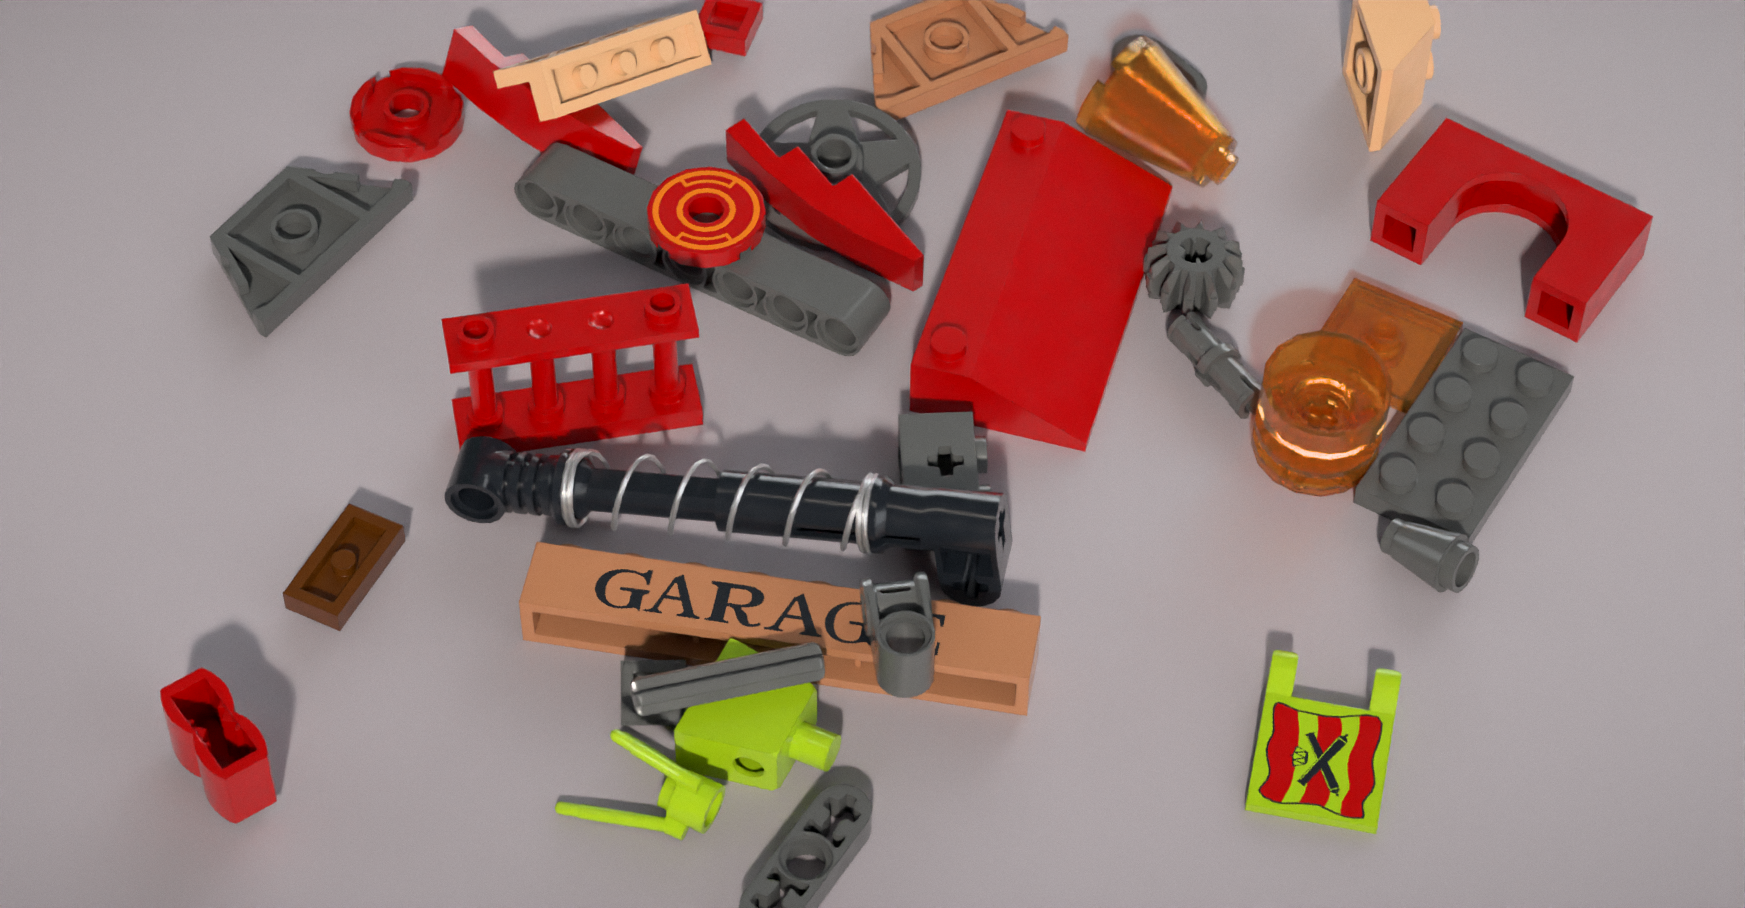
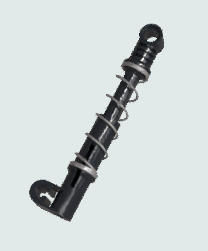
M487 436L472 437L463 443L445 491V502L449 509L457 516L476 523H492L500 520L504 513H512L514 511V513L524 515L528 512L536 516L544 514L545 516L553 517L559 525L579 529L587 521L590 512L595 511L612 513L611 529L613 531L617 530L618 514L669 518L667 533L670 537L674 534L675 519L715 522L717 530L725 532L727 542L731 539V533L782 537V544L785 547L789 544V538L839 542L842 552L847 549V544L851 543L857 544L861 553H868L870 555L872 553L883 554L890 547L934 551L938 580L942 591L950 599L970 606H986L994 603L1000 597L1013 541L1008 502L1004 493L895 484L887 475L872 474L870 472L864 477L863 481L833 479L825 469L821 468L812 471L808 476L775 474L769 465L763 463L754 466L750 471L724 469L721 473L712 460L705 458L695 462L685 475L667 474L664 466L655 455L647 453L638 457L628 470L610 469L607 460L598 450L566 448L559 455H550L548 457L545 454L536 453L533 456V454L527 452L518 454L509 444ZM591 455L597 456L602 461L604 468H596ZM650 460L655 462L661 473L634 471V469L640 462ZM704 464L711 466L717 478L691 476V474L697 467ZM762 469L768 471L769 473H762L756 471ZM820 474V475L826 476V478L814 477V476Z

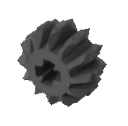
M1202 220L1195 228H1187L1177 221L1171 233L1158 231L1155 240L1152 242V247L1148 248V254H1145L1143 272L1146 273L1148 298L1160 299L1163 313L1176 308L1182 310L1186 320L1188 312L1200 311L1211 319L1217 307L1230 309L1232 302L1236 298V293L1239 292L1240 286L1243 285L1245 268L1242 267L1243 260H1241L1242 253L1239 242L1227 240L1224 227L1213 231L1206 230Z

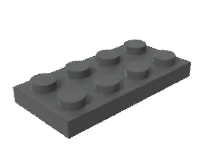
M1465 328L1357 485L1353 503L1390 520L1399 518L1406 522L1409 521L1464 534L1468 537L1469 544L1472 545L1567 399L1572 389L1574 376Z

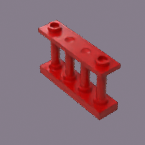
M689 283L441 319L450 374L468 371L471 396L451 399L459 451L467 439L476 436L499 439L509 444L518 453L703 425V409L693 364L678 366L677 341L699 338V327ZM652 345L654 369L617 374L616 350ZM591 354L593 378L556 383L554 359ZM530 362L532 387L495 392L493 368Z

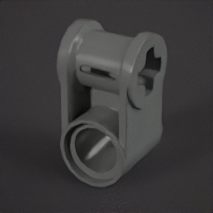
M915 572L910 580L873 583L870 577L860 578L859 592L863 626L866 637L869 636L875 674L879 686L887 694L898 698H911L923 694L934 681L935 629L926 572Z

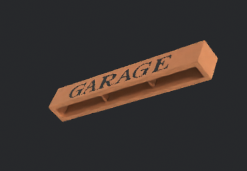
M536 542L519 599L523 640L652 660H686L687 665L692 666L716 662L730 638L745 644L758 653L814 642L818 643L824 657L825 677L810 683L890 695L879 686L876 679L869 636L866 637L863 626L859 589L834 586L824 581L807 582L773 577L758 571L739 572L712 568L697 562L678 563L651 559L635 553L617 554L590 550L574 544L556 545ZM948 599L931 600L932 619L935 629L934 681L927 691L919 696L911 697V699L1027 716L1039 654L1041 616L1024 614L1014 609L997 610L963 605Z

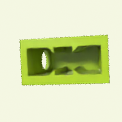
M730 638L716 662L758 652ZM805 683L688 707L674 729L676 763L687 770L690 769L701 775L772 791L781 787L796 760L819 770L829 771L839 752L841 735L816 726L817 690L812 683Z

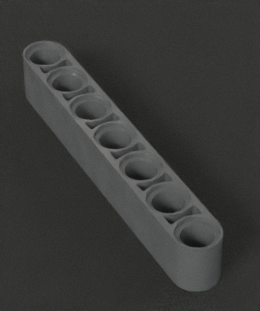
M561 143L549 145L515 183L514 191L516 198L534 216L683 284L689 283V287L837 354L854 356L859 353L890 312V301L877 284L763 233L761 242L752 251L750 246L746 251L740 253V260L729 265L699 268L677 263L668 258V251L662 249L659 244L657 248L650 239L647 223V206L652 192L658 186ZM702 213L692 219L702 223H710L718 220L720 217L713 213Z

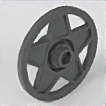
M844 99L812 101L782 113L760 133V137L779 158L799 146L833 186L853 174L898 226L902 225L916 204L921 185V163L916 146L906 130L896 120L873 106ZM850 116L879 127L893 140L859 142ZM816 117L808 143L773 142L789 127ZM908 170L906 191L895 210L890 213L878 186ZM763 199L766 210V224L778 235L809 249L835 252L809 236L783 214L780 213L779 215Z

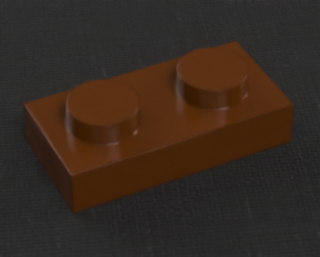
M349 503L283 592L285 608L341 631L406 541L404 526Z

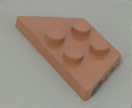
M925 0L870 22V51L875 108L897 121L1067 52L1068 34L1057 26L1047 33L1026 23V12L1008 3H998L994 0Z

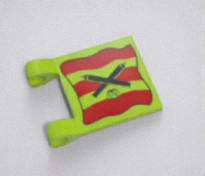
M1275 650L1272 655L1245 810L1376 834L1402 674L1399 671L1378 668L1376 670L1369 710L1292 697L1299 656L1294 652Z

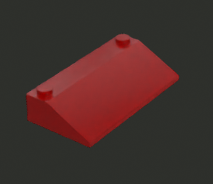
M1007 109L910 364L909 411L916 413L973 412V423L976 427L1086 452L1145 276L1143 272L1145 254H1148V248L1152 247V242L1155 240L1157 232L1160 231L1172 195L1173 186L1063 121Z

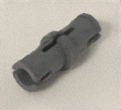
M1196 312L1187 313V319L1192 324L1186 320L1184 315L1179 316L1169 327L1167 338L1197 369L1195 376L1204 386H1212L1219 392L1241 419H1247L1250 413L1254 416L1261 411L1269 400L1270 392L1238 360L1241 359L1240 353L1231 343H1223L1217 338Z

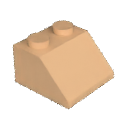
M1353 0L1342 72L1369 152L1380 151L1421 105L1425 81L1433 77L1434 64L1431 46L1432 41L1440 37L1441 21L1437 6L1429 5L1428 0Z

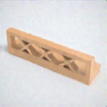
M697 10L648 20L493 71L498 88L529 82L540 121H545L697 70L712 63Z

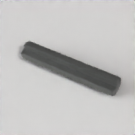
M811 642L637 677L631 681V696L637 714L647 716L819 681L825 677V662L818 643Z

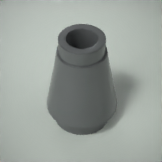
M1395 518L1389 523L1383 533L1380 549L1383 553L1390 555L1392 559L1440 593L1446 590L1454 593L1461 592L1472 579L1479 561V549L1469 544V539L1466 535L1409 521L1406 522L1399 518Z

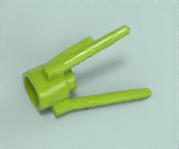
M614 729L610 733V738L613 742L668 776L661 788L657 805L666 810V817L563 801L555 805V811L560 815L660 831L682 841L689 828L702 834L708 831L723 803L726 787L690 769L687 770L628 732Z

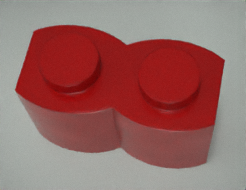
M201 667L160 689L161 703L173 751L179 762L189 772L202 779L205 795L210 805L220 816L237 824L277 802V792L265 739L252 721L236 713L230 690L216 674Z

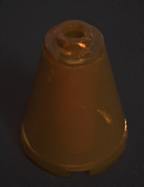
M1145 35L1132 41L1111 62L1110 65L1116 70L1103 84L1100 80H1097L1080 107L1076 124L1086 134L1195 185L1205 187L1211 181L1220 185L1231 174L1239 161V157L1234 154L1238 144L1237 140L1157 42H1153Z

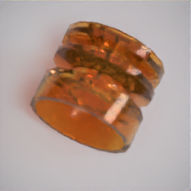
M1324 330L1297 334L1276 347L1265 363L1251 437V446L1257 464L1273 482L1295 493L1318 497L1345 493L1359 484L1378 456L1383 429L1385 428L1391 405L1393 381L1386 362L1368 344L1348 334Z

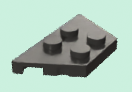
M287 166L210 236L212 252L259 334L268 337L413 201L412 183L402 179H394L391 188L361 185L359 174L342 172L323 174L315 169Z

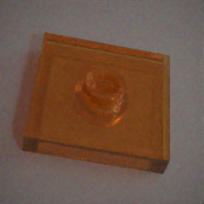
M1354 278L1304 354L1302 370L1407 414L1461 335L1463 322Z

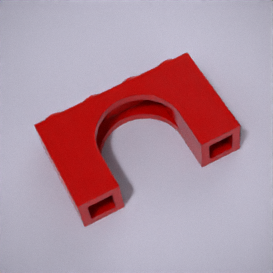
M1446 118L1377 200L1370 241L1422 265L1453 226L1465 218L1481 213L1501 212L1528 219L1544 229L1553 239L1557 248L1533 277L1525 317L1577 343L1644 256L1653 216L1578 179L1534 160L1528 155L1513 150L1475 130Z

